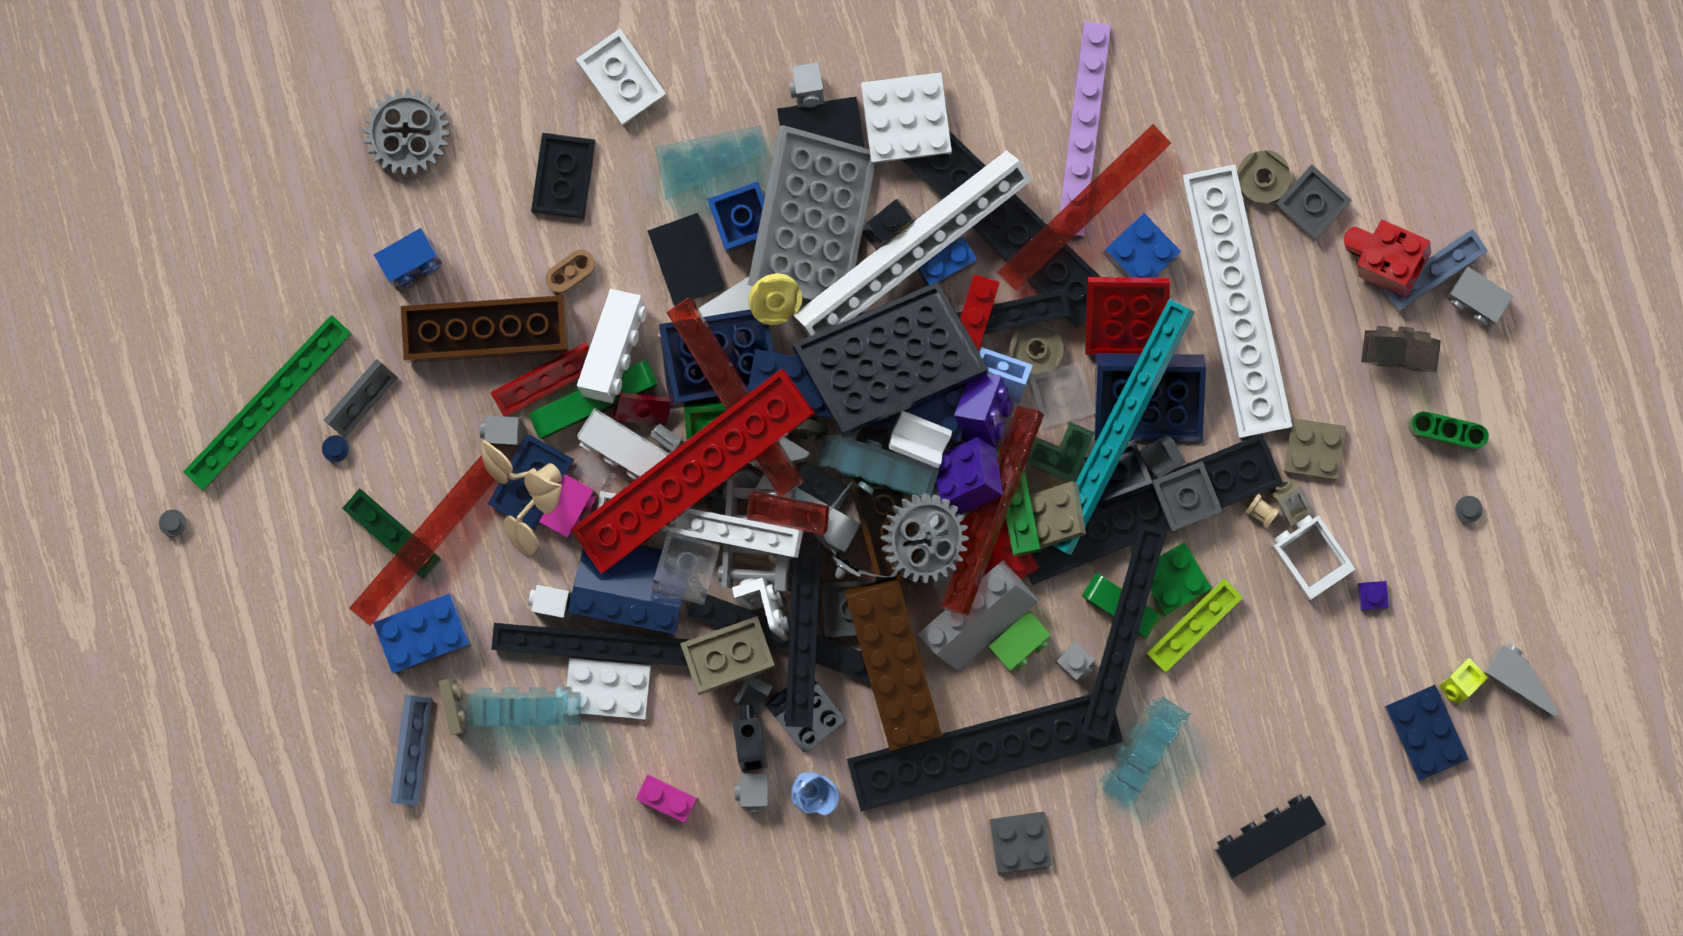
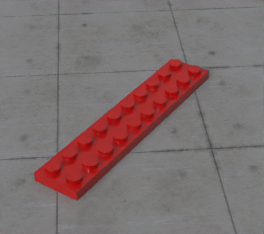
M780 369L570 530L601 574L605 573L815 413L786 371Z

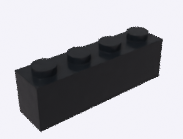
M1299 794L1288 800L1289 806L1280 811L1276 807L1264 814V821L1257 825L1255 821H1252L1240 828L1242 833L1232 838L1230 834L1217 841L1216 843L1219 847L1213 850L1229 878H1235L1325 826L1326 822L1311 796L1303 797L1302 794Z

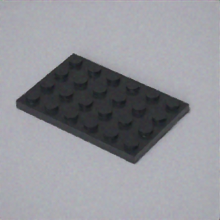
M938 282L793 343L792 347L842 437L988 374L987 365Z

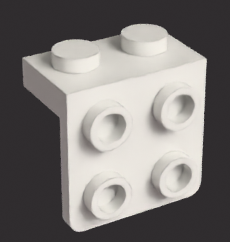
M764 578L757 580L746 579L741 581L739 586L732 588L734 598L748 609L754 610L764 606L770 630L782 640H789L790 619L784 614L783 607L786 606V601L782 591L774 590V585L767 582Z

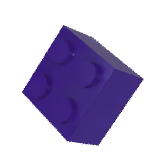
M988 373L966 383L954 414L958 427L962 429V437L965 443L978 437L996 449L999 440L1004 438L1005 424L1007 418L1012 416L1014 406L1008 395V388L1004 384L1002 375Z
M978 437L942 453L940 467H934L940 501L947 499L950 501L949 506H957L958 510L955 514L962 515L1003 496L996 449Z

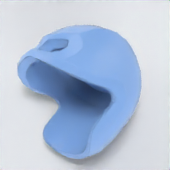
M814 772L800 773L793 783L791 801L803 813L816 812L821 815H828L837 807L839 790L827 777Z

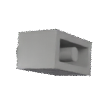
M1467 267L1459 276L1447 298L1452 300L1450 304L1458 310L1464 312L1466 309L1473 313V318L1484 326L1490 324L1493 326L1501 317L1513 295Z

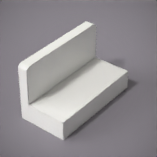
M901 411L891 430L889 449L939 468L942 461V453L951 437L952 430Z

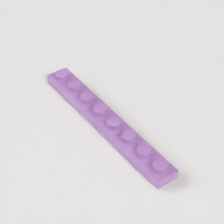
M1084 21L1057 234L1084 237L1111 28L1109 24Z

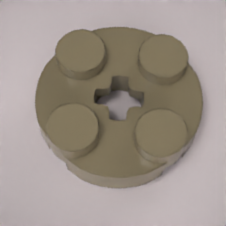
M1265 150L1250 153L1243 159L1237 170L1242 195L1256 204L1268 205L1278 201L1290 186L1291 178L1288 163L1281 155L1274 151ZM1268 171L1270 173L1268 176L1271 180L1270 183H1259V177L1256 175L1257 172L1264 173Z
M1044 322L1019 328L1014 333L1009 347L1011 358L1033 365L1030 376H1042L1052 372L1059 365L1064 352V345L1060 335L1054 327ZM1035 342H1040V347L1044 349V353L1033 356L1032 351L1029 350V345L1033 346Z
M811 417V420H806L786 436L807 440L808 436L816 435L815 440H825L828 432L827 420L820 417Z

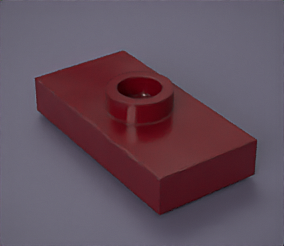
M620 392L617 396L613 418L615 421L661 424L666 426L671 409L669 397Z

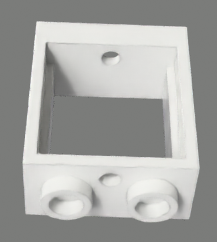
M1308 515L1296 523L1299 527L1296 531L1290 534L1286 530L1274 538L1276 544L1271 547L1307 601L1313 599L1355 570L1319 515L1313 519ZM1314 527L1340 566L1308 587L1282 548Z

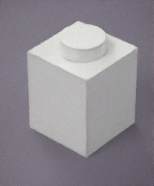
M537 585L536 590L531 589L528 605L532 606V612L566 618L571 592Z

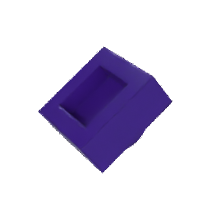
M1387 581L1358 583L1360 610L1389 608Z

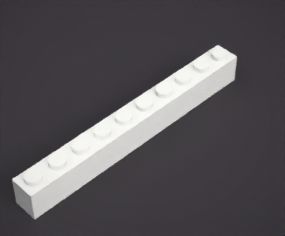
M1006 150L793 316L809 337L856 317L1031 182L1032 179L1021 162Z

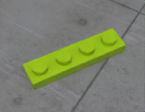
M1224 578L1146 654L1166 673L1243 597Z

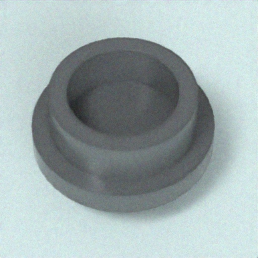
M1474 496L1462 497L1455 506L1457 517L1465 523L1477 521L1483 512L1481 502Z
M167 510L159 519V527L167 536H178L186 528V518L178 510Z

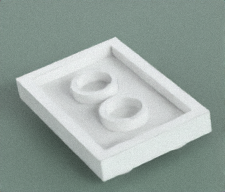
M621 29L576 59L622 126L667 96Z
M569 658L564 712L646 719L651 665Z

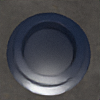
M333 435L323 442L322 453L331 462H341L349 453V444L343 437Z

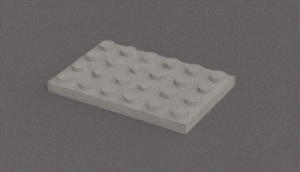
M779 126L748 285L754 286L758 280L767 275L784 274L796 281L802 292V299L812 301L855 268L876 164H871L870 149L788 126Z

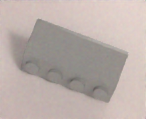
M1003 560L920 631L918 635L938 657L959 671L1038 603L1039 600Z

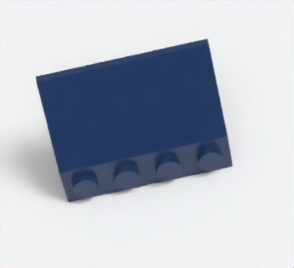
M750 309L659 324L665 380L671 409L682 408L685 404H704L745 397L748 392L755 349L774 352L769 325L759 322L753 316Z
M1096 353L1095 440H1098L1141 354ZM1173 354L1129 441H1156L1167 434L1174 441L1203 442L1206 384L1204 354Z
M641 545L607 572L601 574L583 548L568 613L676 635L692 555Z

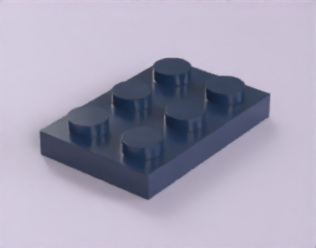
M526 434L511 461L512 473L519 474L530 471L533 468L538 471L551 463L558 468L563 479L575 459ZM525 477L516 480L509 479L506 484L499 483L488 505L516 519L533 499L525 486ZM534 504L523 517L522 523L536 531L544 513Z
M1435 684L1384 706L1417 781L1468 760V756Z

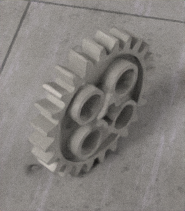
M409 88L406 89L405 95H401L399 90L395 89V97L393 98L388 93H385L386 102L383 103L377 99L376 102L379 108H369L373 117L364 118L370 124V127L363 128L362 131L370 136L365 138L363 142L365 144H372L367 152L369 154L377 153L373 159L374 162L378 163L384 160L382 168L386 170L391 165L394 175L398 172L399 168L402 169L404 176H407L409 169H412L414 174L418 175V167H422L427 172L428 162L437 165L434 157L436 155L444 157L440 147H449V144L443 138L451 136V133L443 130V128L449 126L450 123L448 120H441L446 115V112L444 110L436 112L440 106L439 102L436 101L430 105L432 97L428 94L424 99H421L422 93L420 90H417L415 95L412 96ZM397 112L400 114L401 118L397 124L391 125L387 123V118L391 113ZM420 113L426 114L427 121L425 124L420 126L414 124L416 115ZM408 126L413 132L430 131V135L409 133L408 138H405L402 133H383L384 129L405 131ZM391 139L399 140V147L395 151L386 150V144ZM417 140L426 141V148L422 152L413 151V144Z
M923 493L921 499L917 495H912V503L902 499L903 508L894 506L895 517L891 515L886 516L891 521V524L882 526L883 529L888 531V535L881 536L882 540L888 542V545L884 546L882 551L891 553L885 560L890 563L895 562L892 570H901L900 576L904 578L909 576L911 581L916 582L919 578L920 582L927 583L928 578H930L932 581L937 582L938 573L943 577H947V568L956 570L953 563L954 560L963 561L958 553L959 551H967V548L962 546L961 543L962 541L969 540V537L962 535V531H965L968 526L959 524L964 516L961 514L955 515L958 507L954 505L949 506L950 501L947 499L940 501V496L933 495L930 498L929 494ZM937 515L938 524L932 528L930 521L933 516ZM912 522L913 531L906 535L905 528L908 523ZM945 530L947 531V533H946L945 535H942V536H934V535H938L939 533L944 532ZM925 533H926V534H929V535H932V537L930 536V537L925 538V537H926ZM924 539V543H923V542H920V541H915V540ZM909 540H910V541H913V542H911V543H909V544L903 546V543H904V542L909 541ZM943 541L944 549L938 554L936 551L937 545ZM918 548L919 557L917 560L912 561L911 554Z

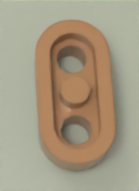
M576 250L554 265L546 274V284L549 289L555 293H564L588 277L595 268L593 256L586 250ZM579 260H585L587 262V265L584 269H579L577 267V262ZM562 275L565 278L564 283L556 284L555 278Z

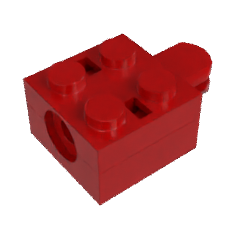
M1382 219L1374 233L1354 226L1348 229L1344 235L1346 251L1360 257L1356 264L1358 277L1406 298L1431 255L1430 240Z

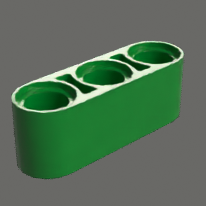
M1421 411L1413 415L1408 422L1409 431L1413 436L1468 450H1477L1486 445L1489 440L1488 430L1480 424L1427 411ZM1419 417L1426 419L1428 422V429L1425 432L1418 430L1416 427V420ZM1444 424H1450L1454 427L1455 434L1452 438L1444 436L1442 432ZM1471 430H1476L1480 433L1481 441L1479 444H1473L1469 440L1468 436Z
M1096 573L1081 596L1108 615L1114 617L1121 588ZM1147 605L1138 634L1146 639L1162 617Z

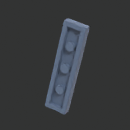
M1472 229L1428 258L1407 298L1385 288L1383 291L1398 312L1485 254L1488 250Z
M413 695L404 696L390 803L414 806L419 804L433 698Z

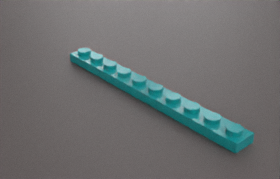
M1171 299L1168 300L1076 481L1079 488L1085 527L1195 311ZM1080 537L1053 546L1071 555Z

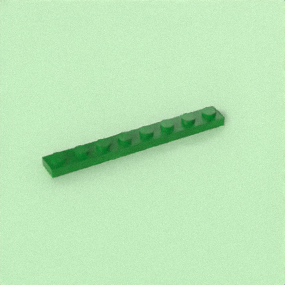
M331 314L193 460L183 473L201 490L205 491L352 333Z

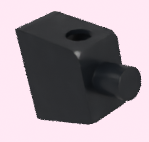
M895 199L866 223L862 234L877 251L917 219L900 199Z
M753 705L737 707L738 721L733 722V729L741 772L767 768L768 764L760 718H754ZM746 732H753V735L750 737L744 736Z

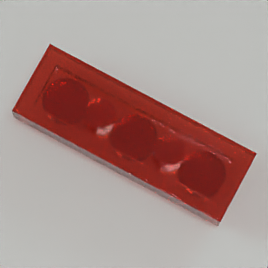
M752 491L748 495L746 520L824 535L828 529L830 506Z

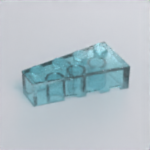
M761 125L655 147L666 200L766 153Z
M854 434L844 437L841 435H825L816 464L817 467L823 469L835 468L838 469V473L856 478L859 476L866 482L881 486L887 485L889 489L909 495H917L919 498L922 497L923 493H926L931 498L939 468L909 458L893 450L890 452L881 449L882 444L868 439L866 443L856 441L857 436Z
M519 687L503 688V693H493V688H476V693H468V726L581 725L580 692H572V687H556V692H546V687H529V692H519Z
M1163 696L1158 697L1157 701L1151 699L1144 710L1147 716L1143 723L1137 722L1129 734L1132 737L1131 742L1127 747L1125 745L1121 746L1115 756V759L1118 760L1113 770L1108 767L1100 780L1103 783L1102 790L1129 807L1149 779L1151 770H1154L1162 759L1166 746H1169L1177 736L1182 721L1186 722L1191 715Z

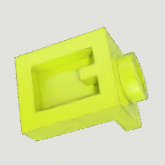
M1468 658L1439 687L1449 700L1459 705L1470 697L1488 677Z

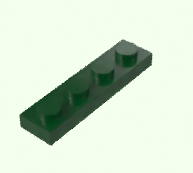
M361 488L342 508L422 579L425 580L442 560Z

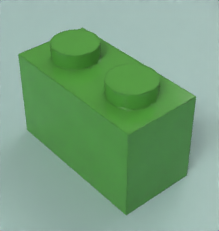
M1028 611L989 645L988 648L1008 671L1015 668L1018 672L1029 662L1026 656L1033 650L1038 654L1049 644L1047 638L1051 634Z

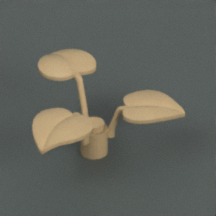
M484 439L481 443L482 460L492 478L499 483L506 484L509 479L516 480L525 477V486L533 499L516 519L510 515L505 518L504 529L508 539L515 548L531 557L537 551V539L531 528L522 523L523 517L534 504L540 511L546 514H550L555 510L562 487L561 484H558L562 480L561 473L555 465L549 463L538 471L533 468L527 472L514 474L512 473V464L508 458Z

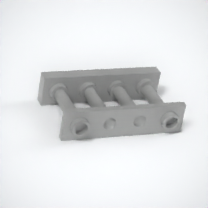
M728 479L727 484H724L723 500H726L725 515L794 529L797 483L780 481V487H777V489L739 488V480ZM738 498L776 500V503H779V514H776L775 517L737 515ZM724 543L723 565L719 566L718 580L721 582V587L733 588L734 580H757L764 578L767 582H771L774 585V590L791 591L793 557ZM735 553L773 555L776 558V567L772 571L734 569Z

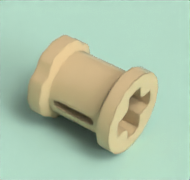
M1258 494L1245 511V514H1251L1262 522L1263 527L1267 529L1280 509L1278 507L1273 508L1261 499L1262 496Z

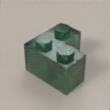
M1069 422L1059 446L1034 436L1023 463L1067 483L1075 481L1095 432Z

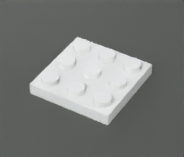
M941 72L861 83L871 164L952 153Z

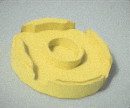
M779 273L767 275L758 280L751 288L748 296V307L753 316L762 324L767 325L785 323L788 321L787 318L799 311L802 303V292L796 281L788 275Z

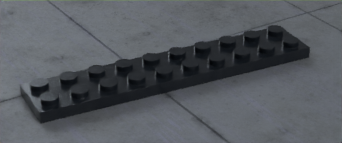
M950 131L951 154L902 160L942 200L986 167ZM1016 194L1012 195L971 227L1039 294L1065 289L1071 316L1064 318L1074 328L1077 329L1086 320L1088 277L1101 276Z
M1263 433L1175 468L1163 475L1166 476L1203 461L1221 509L1283 484ZM1154 488L1104 507L1099 499L1085 527L1086 535L1080 536L1071 555L1053 545L1041 549L1040 552L1032 553L1040 568L1028 574L1031 584L1035 585L1135 544L1140 523L1166 531L1170 530Z
M1091 694L942 733L941 737L893 751L886 748L848 758L847 762L860 811L1121 743L1123 738L1116 712L1107 741L1081 734Z

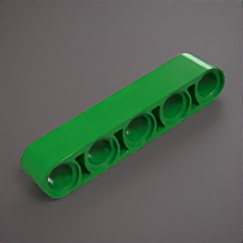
M648 359L630 366L626 371L624 370L621 377L622 388L620 392L642 394L659 385ZM578 390L533 411L528 416L539 440L588 419L594 408L603 412L614 407L618 395H615L613 403L583 397Z

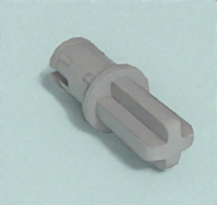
M658 424L651 432V437L670 451L669 454L685 443L682 440V436L681 438L677 437L661 424Z

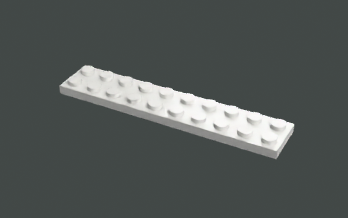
M1236 165L1182 175L1238 439L1291 428L1292 422Z

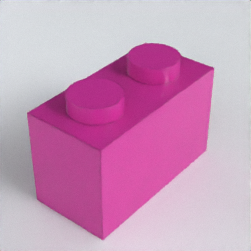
M565 474L560 482L562 485L561 493L555 510L550 514L544 513L539 522L570 539L573 534L570 529L582 521L580 519L585 510L590 512L597 498L593 496L595 493L594 489Z
M647 774L636 797V800L683 823L687 822L698 799L650 774Z

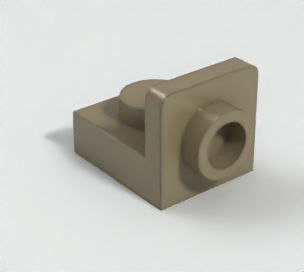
M1294 479L1282 481L1283 484L1276 486L1270 491L1271 496L1277 501L1290 526L1314 513L1302 487Z

